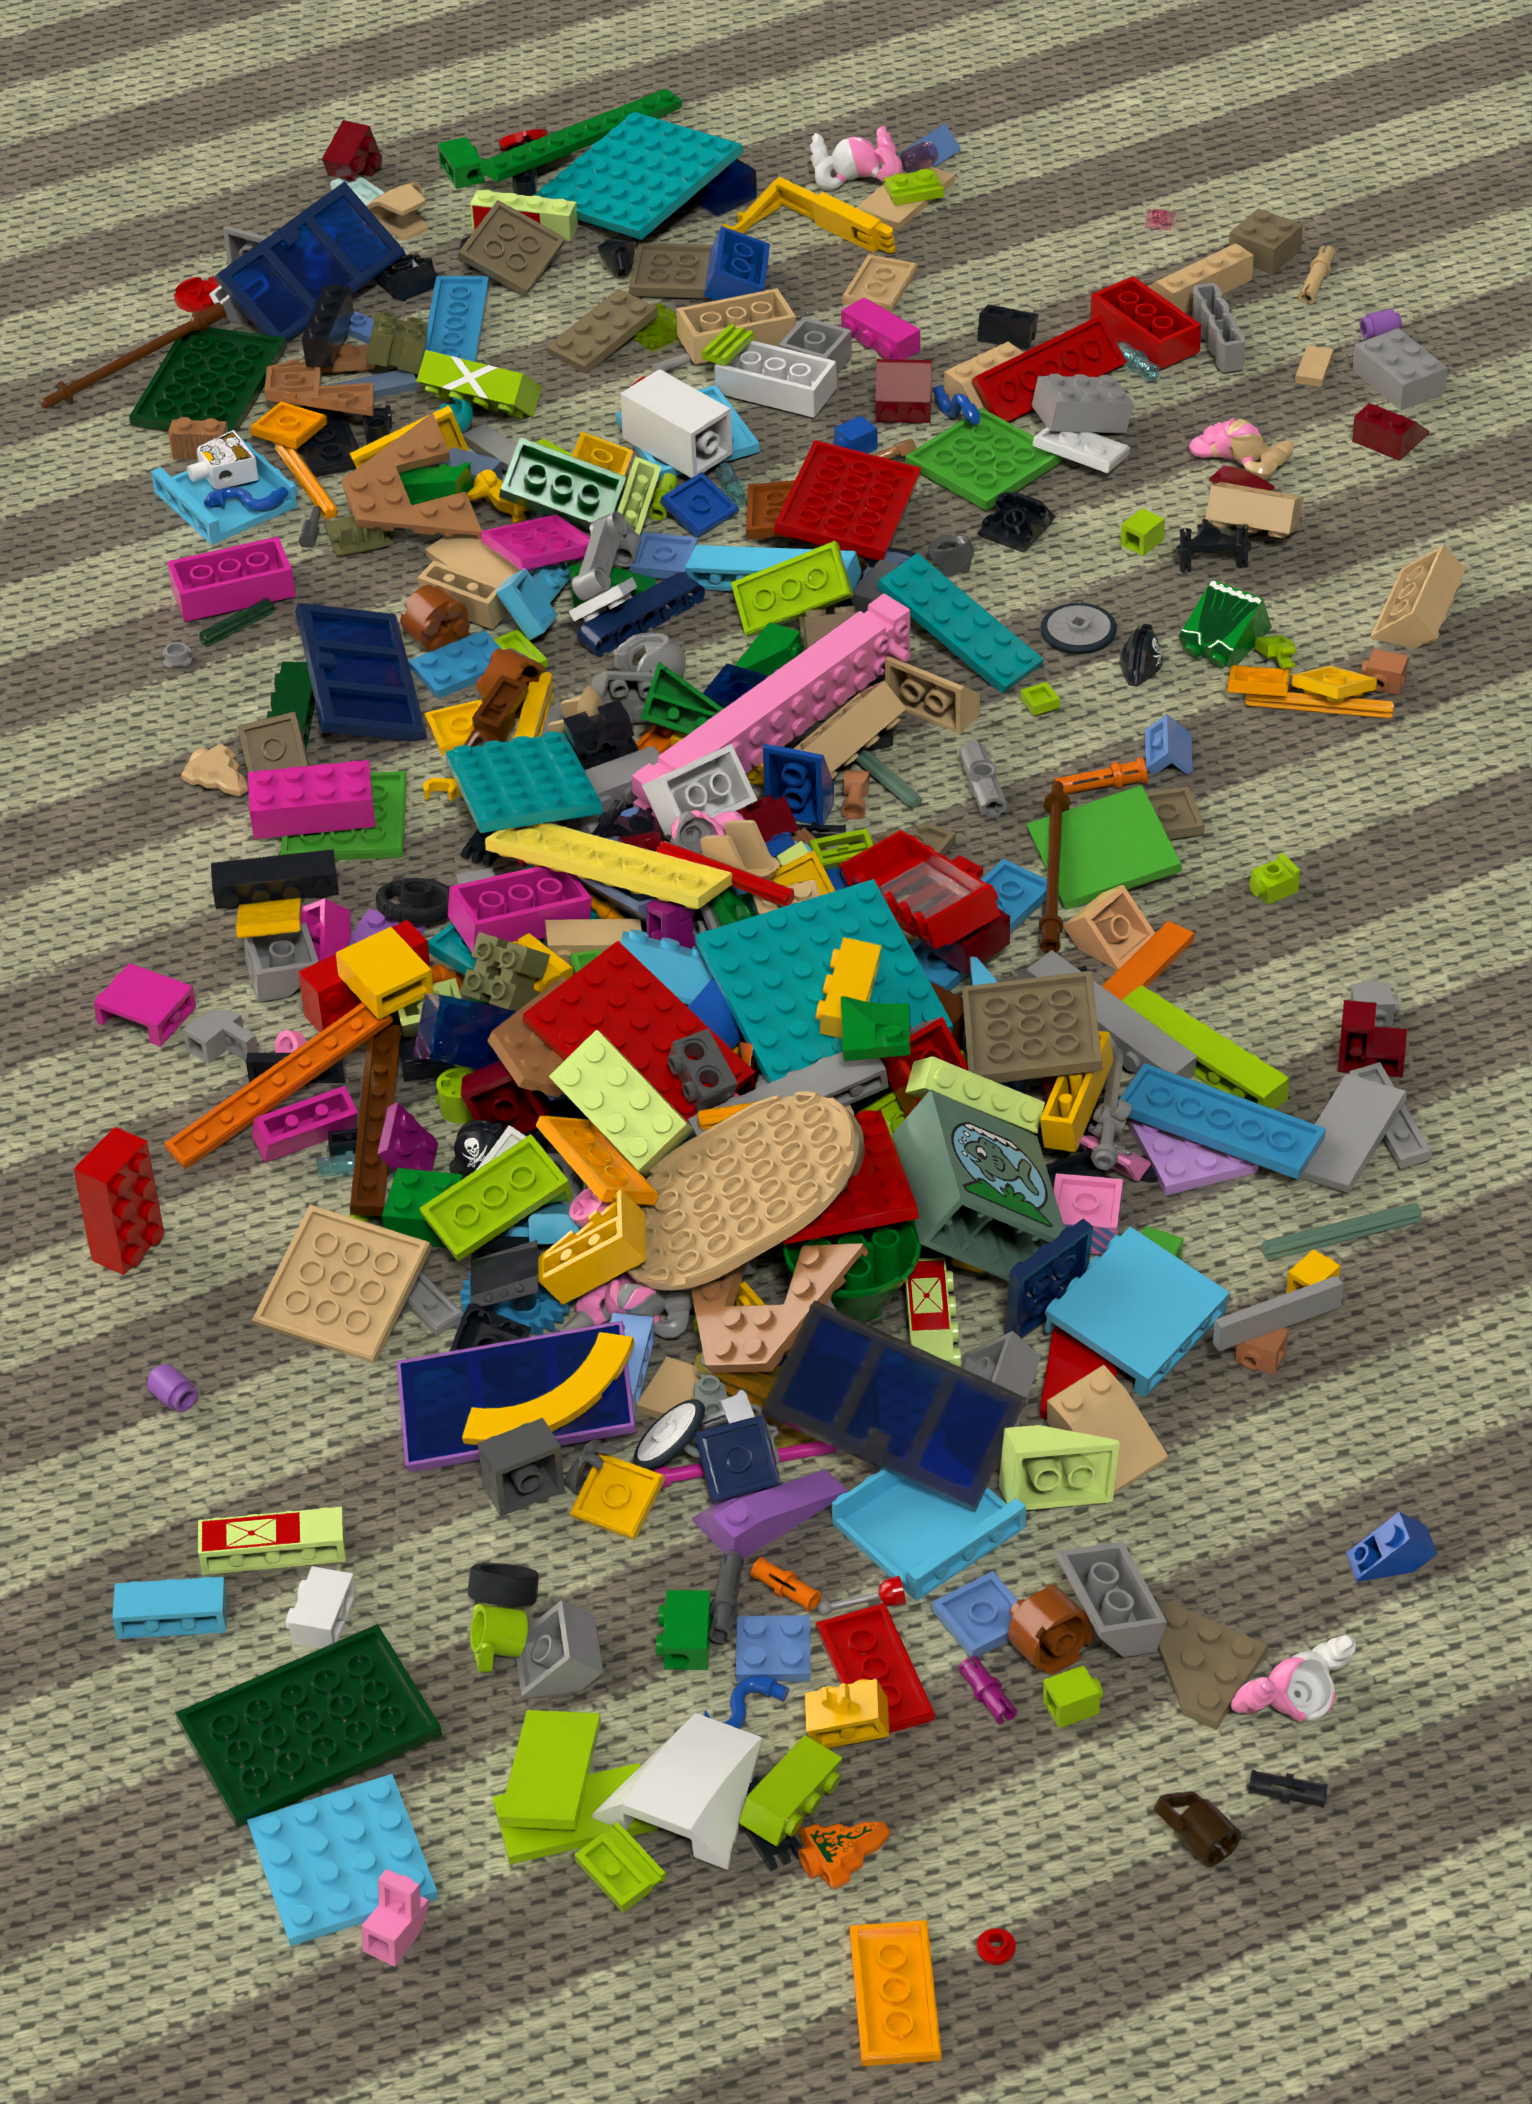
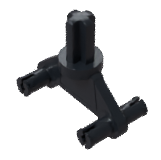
M1203 519L1202 524H1197V536L1191 539V529L1185 528L1186 533L1184 528L1180 529V545L1177 546V555L1180 556V572L1186 573V568L1187 572L1192 571L1191 556L1194 553L1227 550L1237 552L1236 566L1238 568H1242V562L1244 568H1247L1249 565L1248 552L1251 551V541L1248 540L1249 525L1242 524L1243 528L1241 524L1236 525L1237 538L1222 534L1220 529L1209 523L1207 519Z
M615 800L610 809L600 815L598 818L599 824L591 834L595 836L599 834V837L604 838L609 830H616L623 836L653 831L654 816L651 815L653 810L649 807L646 810L640 808L636 814L630 817L621 816L623 810L626 809V805L622 802L619 808L616 809L621 801ZM667 834L663 841L670 842L671 835Z

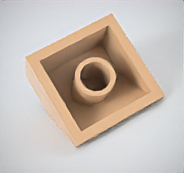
M1124 885L1102 892L1064 924L1065 930L1079 950L1115 970H1118L1155 934Z

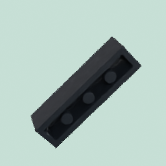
M330 284L323 287L302 336L306 367H333L350 326L351 317L354 315L350 286Z
M334 849L211 863L212 889L216 909L234 908L242 904L284 899L325 898L339 895Z

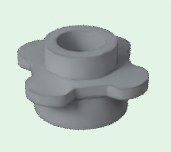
M170 643L162 652L165 657L163 666L166 668L186 667L192 663V659L189 657L191 648L187 647L184 643Z

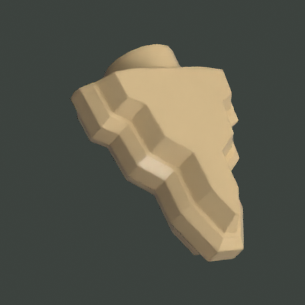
M219 744L210 750L199 748L194 751L189 763L186 764L181 774L182 780L191 785H202L207 789H220L224 793L239 797L248 792L245 777L239 773L240 765L236 761V754L223 744Z

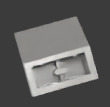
M605 671L593 676L591 686L600 694L604 704L620 699L629 714L631 723H651L640 719L655 673Z

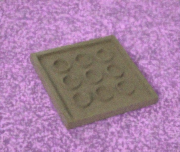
M1092 971L962 987L968 1071L1001 1083L1103 1070Z

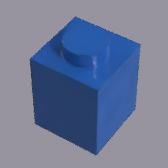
M862 416L856 417L834 427L833 445L869 454L878 450L877 428Z

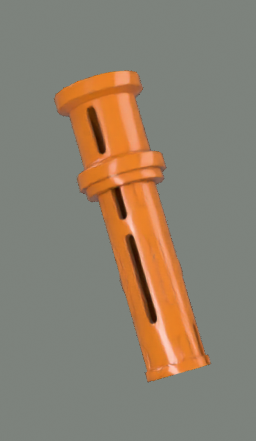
M1138 757L1134 762L1123 764L1112 762L1109 768L1060 778L1056 777L1054 782L1060 781L1063 783L1064 794H1072L1108 786L1122 789L1123 785L1137 782L1147 784L1148 776L1143 757ZM1133 771L1135 772V773H1133V774L1124 775V773H1127V772H1133ZM1096 779V781L1073 785L1075 782Z

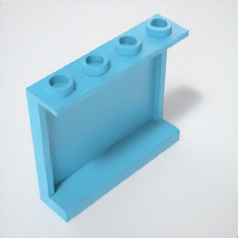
M242 438L241 440L256 458L259 480L231 487L246 489L254 499L265 498L272 491L285 487L288 490V496L274 509L264 511L253 510L246 507L242 500L238 498L225 500L224 507L216 505L209 508L204 505V500L210 492L218 489H214L206 478L192 482L187 471L173 477L161 467L151 471L154 492L211 545L298 507L296 499L298 490L294 482L284 477L278 468H274L263 455L257 453L251 444L245 442Z
M1129 1227L1121 1236L1117 1234L1112 1238L1106 1252L1101 1257L1097 1255L1091 1260L1086 1272L1080 1278L1075 1277L1069 1283L1065 1294L1060 1299L1055 1298L1050 1302L1045 1311L1047 1316L1045 1332L1049 1334L1058 1326L1135 1378L1134 1392L1146 1397L1213 1327L1215 1319L1222 1317L1226 1313L1230 1292L1132 1227Z
M939 1432L932 1438L923 1440L906 1455L894 1459L889 1466L877 1474L868 1476L863 1483L851 1491L839 1495L832 1502V1521L838 1530L889 1577L900 1575L903 1589L914 1600L918 1601L1026 1528V1506L1017 1498L1006 1504L944 1449V1434Z

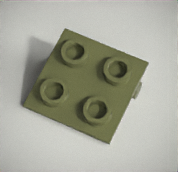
M354 516L324 522L336 557L391 546V541L387 534L388 530H382L378 527H358Z

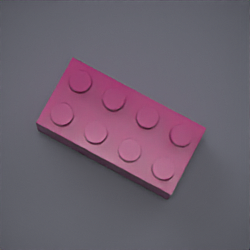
M279 537L167 561L171 589L184 622L296 597L292 568Z
M369 760L248 772L249 808L254 839L376 827Z
M538 866L450 886L448 917L472 953L479 932L510 942H517L519 938L528 933L536 939H543L545 920L590 919L592 898L576 875L567 872H555L549 867Z

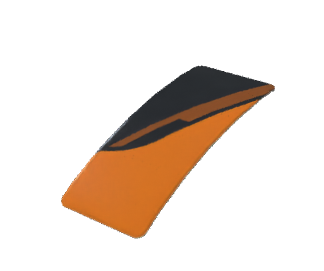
M739 1041L737 1055L750 1066L753 1046Z

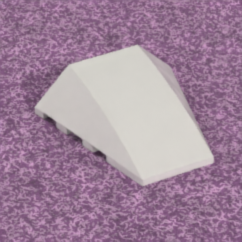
M695 1713L592 1813V1818L611 1826L618 1821L626 1831L633 1819L637 1818L690 1838L695 1858L728 1870L733 1843H736L739 1831V1819L763 1742L762 1737Z

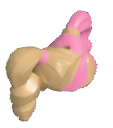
M1235 418L1207 427L1203 431V435L1194 438L1189 445V450L1195 457H1222L1236 460L1241 465H1244L1246 471L1264 480L1269 479L1277 467H1280L1287 461V458L1293 454L1294 448L1292 440L1282 441L1273 447L1267 448L1257 427L1247 420L1237 419L1235 421Z

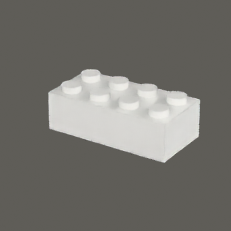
M751 341L725 367L719 364L714 366L715 385H717L723 395L815 418L837 389L836 361L756 341Z

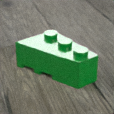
M464 462L461 466H449V464H441L435 468L424 466L399 473L411 505L465 491L468 493L473 488L470 462ZM470 501V503H471V505H472V508H473V507H474V501Z
M658 661L640 719L690 734L722 711L723 708Z

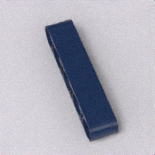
M676 573L618 606L587 621L580 627L577 639L598 657L604 656L603 653H609L617 649L629 637L649 631L647 629H654L671 619V616L674 615L676 617L694 607L692 605L695 603L697 605L700 604L705 596V588L685 573Z

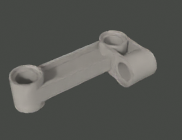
M618 511L603 516L590 524L591 538L579 575L572 579L573 590L577 597L583 601L610 589L611 580L609 575L613 562L620 567H629L635 562L641 538Z

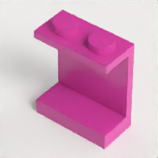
M131 963L115 976L112 983L94 1001L98 1024L104 1025L113 1014L135 1021L148 1027L150 1043L160 1047L196 1008L193 986Z

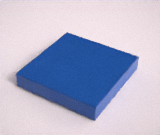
M702 472L668 492L660 500V504L694 537L698 538L738 514L740 509Z

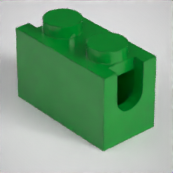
M467 137L438 143L439 164L456 189L485 182L484 173L480 171V162L485 159L480 158L476 146L472 145Z
M666 1590V1604L659 1605L658 1626L664 1627V1633L657 1634L656 1655L664 1656V1670H708L709 1629L711 1624L710 1590Z

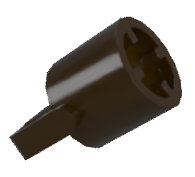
M1176 1792L1161 1795L1154 1806V1811L1174 1830L1173 1834L1206 1867L1212 1868L1230 1856L1241 1840L1242 1832L1209 1799H1202L1195 1792ZM1189 1806L1181 1815L1174 1810V1808Z

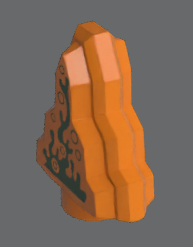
M861 1822L851 1827L840 1823L823 1827L816 1823L799 1829V1834L804 1844V1848L798 1850L801 1865L810 1879L821 1875L824 1882L831 1889L835 1890L850 1882V1874L863 1867L865 1856L881 1848L890 1837V1830L885 1822Z

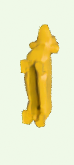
M486 469L475 477L474 487L467 493L469 501H476L484 498L487 502L492 501L498 510L512 515V524L527 519L523 512L532 509L499 497L503 481L497 477L494 471Z

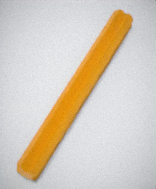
M274 442L275 450L315 506L321 508L323 517L325 519L337 517V506L298 452L293 448Z
M1288 692L1287 697L1247 693L1245 697V704L1253 707L1386 719L1392 718L1394 709L1392 701L1345 697L1342 702H1333L1327 700L1325 695H1308Z

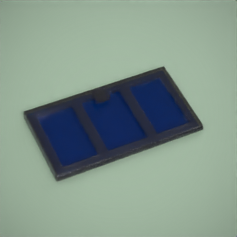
M814 1300L809 1306L808 1314L764 1403L761 1413L976 1512L1002 1455L1004 1429L1015 1426L1023 1407L1026 1406L1027 1398Z

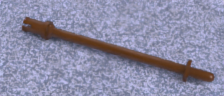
M217 302L201 312L196 311L192 313L190 321L68 386L62 381L58 382V391L43 398L41 406L47 409L63 400L69 405L72 404V395L195 330L200 332L206 331L208 326L227 317L224 307L220 302Z
M1055 781L1052 784L1051 793L1045 796L1043 803L1045 811L1050 814L1045 915L1039 920V931L1041 932L1040 949H1043L1044 953H1048L1051 950L1055 953L1059 951L1060 933H1062L1064 928V921L1058 916L1062 813L1069 810L1070 799L1063 793L1064 786L1060 781Z

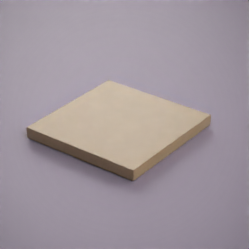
M309 1205L252 1321L255 1325L375 1364L432 1246L430 1242Z

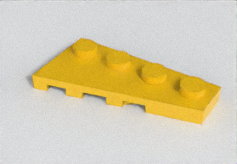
M448 405L432 413L435 416L448 450L455 447L468 451L469 449L450 406ZM424 418L351 452L350 456L356 469Z

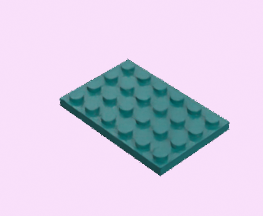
M552 731L544 733L543 736L533 738L519 736L514 738L513 741H488L482 746L470 747L462 745L455 747L454 750L446 751L447 764L480 833L602 814V802L564 733Z

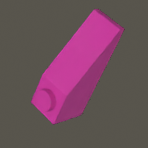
M325 898L302 907V923L307 924L318 961L324 960L347 947L350 941L349 909Z

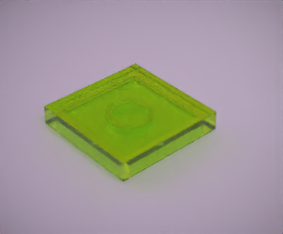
M662 303L654 305L657 307L658 316L631 337L651 352L679 339L677 337V314Z

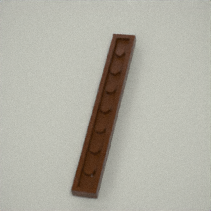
M388 1025L367 1040L350 1215L382 1216L385 1207L389 1165L377 1153L387 1109L395 1104L401 1025Z

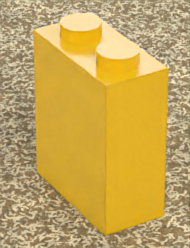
M388 927L336 952L338 976L378 1019L434 993L431 969L392 927Z

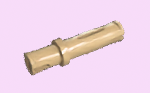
M1321 246L1317 257L1312 260L1310 272L1298 295L1300 302L1306 303L1310 296L1308 303H1314L1324 277L1331 271L1330 264L1336 254L1333 247L1327 246L1325 248V246Z

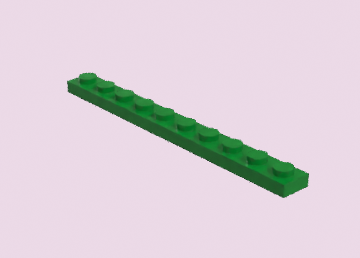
M667 89L660 90L480 162V171L496 183L600 141L611 129L619 125L633 112L657 119L682 108L683 100Z

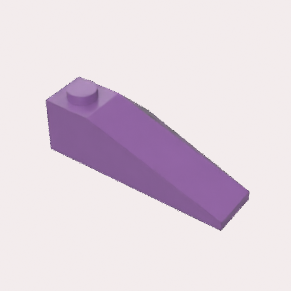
M822 1470L782 1482L781 1485L718 1501L692 1517V1521L726 1555L727 1551H736L743 1558H746L831 1505L839 1495L848 1492V1490L827 1470Z

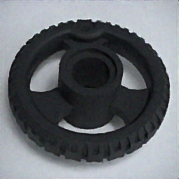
M403 878L402 880L391 881L377 891L376 907L384 916L398 922L406 920L411 924L438 922L448 917L450 887L441 882L425 878ZM399 896L401 897V904L396 905L390 902L389 899Z

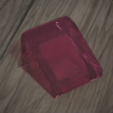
M1153 208L1148 209L1145 228L1170 231L1176 212Z

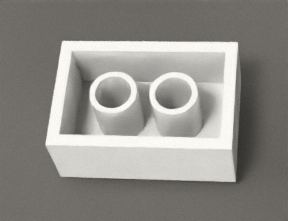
M732 744L713 751L642 785L665 837L667 834L671 835V825L684 812L699 810L714 818L720 813L736 811L757 801Z

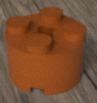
M425 585L412 593L405 603L408 607L405 615L401 613L400 617L403 630L429 651H434L456 642L460 637L465 636L470 628V624L467 622L468 612L465 605L439 585H437L438 587Z
M498 648L492 653L490 663L484 674L478 679L476 687L477 690L481 691V695L485 699L501 675L529 686L530 682H538L542 671L546 672L541 663L515 649L508 648L503 650ZM525 698L515 711V717L521 715L519 711L523 708Z
M1048 1585L1026 1600H1018L1010 1609L1012 1619L1008 1629V1636L1011 1644L1038 1670H1044L1047 1674H1056L1076 1663L1082 1657L1078 1652L1084 1643L1089 1647L1093 1640L1094 1627L1086 1612L1056 1585Z

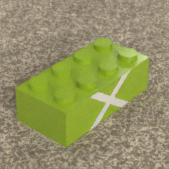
M425 350L416 380L425 386L424 391L435 394L434 397L450 402L451 398H459L469 402L473 408L477 404L483 406V409L498 414L499 410L507 412L508 416L523 420L524 415L534 416L543 387L523 373Z

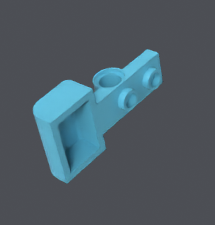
M562 561L560 565L540 566L531 574L524 568L507 578L495 591L528 640L544 633L558 616L550 603L569 581V567L565 561Z
M561 1202L544 1204L535 1210L528 1220H520L498 1236L529 1237V1242L537 1240L538 1244H555L569 1231L572 1230L576 1234L581 1228L570 1217V1206Z

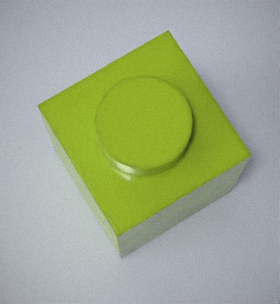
M1141 508L1121 524V546L1142 556L1146 555L1164 540L1165 518Z
M1084 1665L1043 1680V1702L1059 1729L1100 1714V1699L1103 1698V1690L1096 1677L1091 1678Z

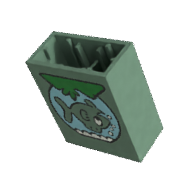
M932 1089L892 1134L894 1146L918 1207L919 1219H914L920 1244L1009 1281L1010 1271L1017 1263L1026 1261L1035 1254L1040 1246L1052 1242L1065 1229L1036 1135Z

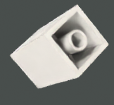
M659 369L620 393L623 439L685 475L693 478L732 455L730 408Z

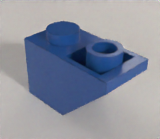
M1400 1511L1346 1552L1355 1578L1359 1582L1413 1573L1437 1555L1427 1526Z

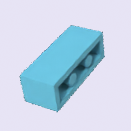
M224 1577L115 1583L112 1618L117 1639L225 1633L227 1630L228 1596Z

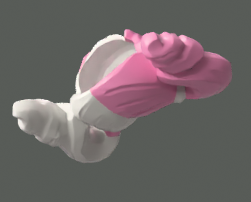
M882 126L876 132L878 137L876 140L877 149H875L870 141L862 137L853 136L839 142L832 156L828 155L823 137L815 133L812 136L813 142L810 144V150L813 153L810 159L815 168L816 184L824 191H833L839 188L846 180L872 176L884 182V177L901 173L903 168L902 161L895 154L897 149L892 142L891 134L886 131V127ZM879 161L883 164L881 169L879 168ZM833 168L837 173L836 177L831 176Z
M1346 1634L1332 1638L1327 1643L1318 1644L1312 1651L1300 1652L1291 1658L1283 1660L1273 1669L1268 1678L1261 1677L1243 1685L1231 1701L1232 1710L1239 1714H1248L1261 1710L1271 1704L1277 1711L1288 1714L1299 1722L1315 1721L1323 1717L1330 1711L1335 1698V1688L1329 1671L1341 1669L1350 1661L1356 1648L1354 1638Z

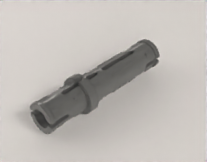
M727 1551V1555L723 1553L721 1556L716 1596L710 1604L712 1620L709 1637L716 1643H726L725 1639L728 1642L731 1640L733 1622L739 1614L737 1597L744 1558L736 1551Z

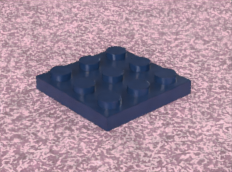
M1084 1218L1075 1225L1066 1227L1056 1239L1049 1244H1043L1034 1255L1024 1262L1017 1263L1012 1268L1009 1274L1005 1334L1013 1331L1023 1339L1046 1322L1047 1316L1045 1311L1050 1302L1055 1298L1060 1299L1065 1294L1069 1283L1075 1277L1080 1278L1086 1272L1090 1261L1093 1225Z

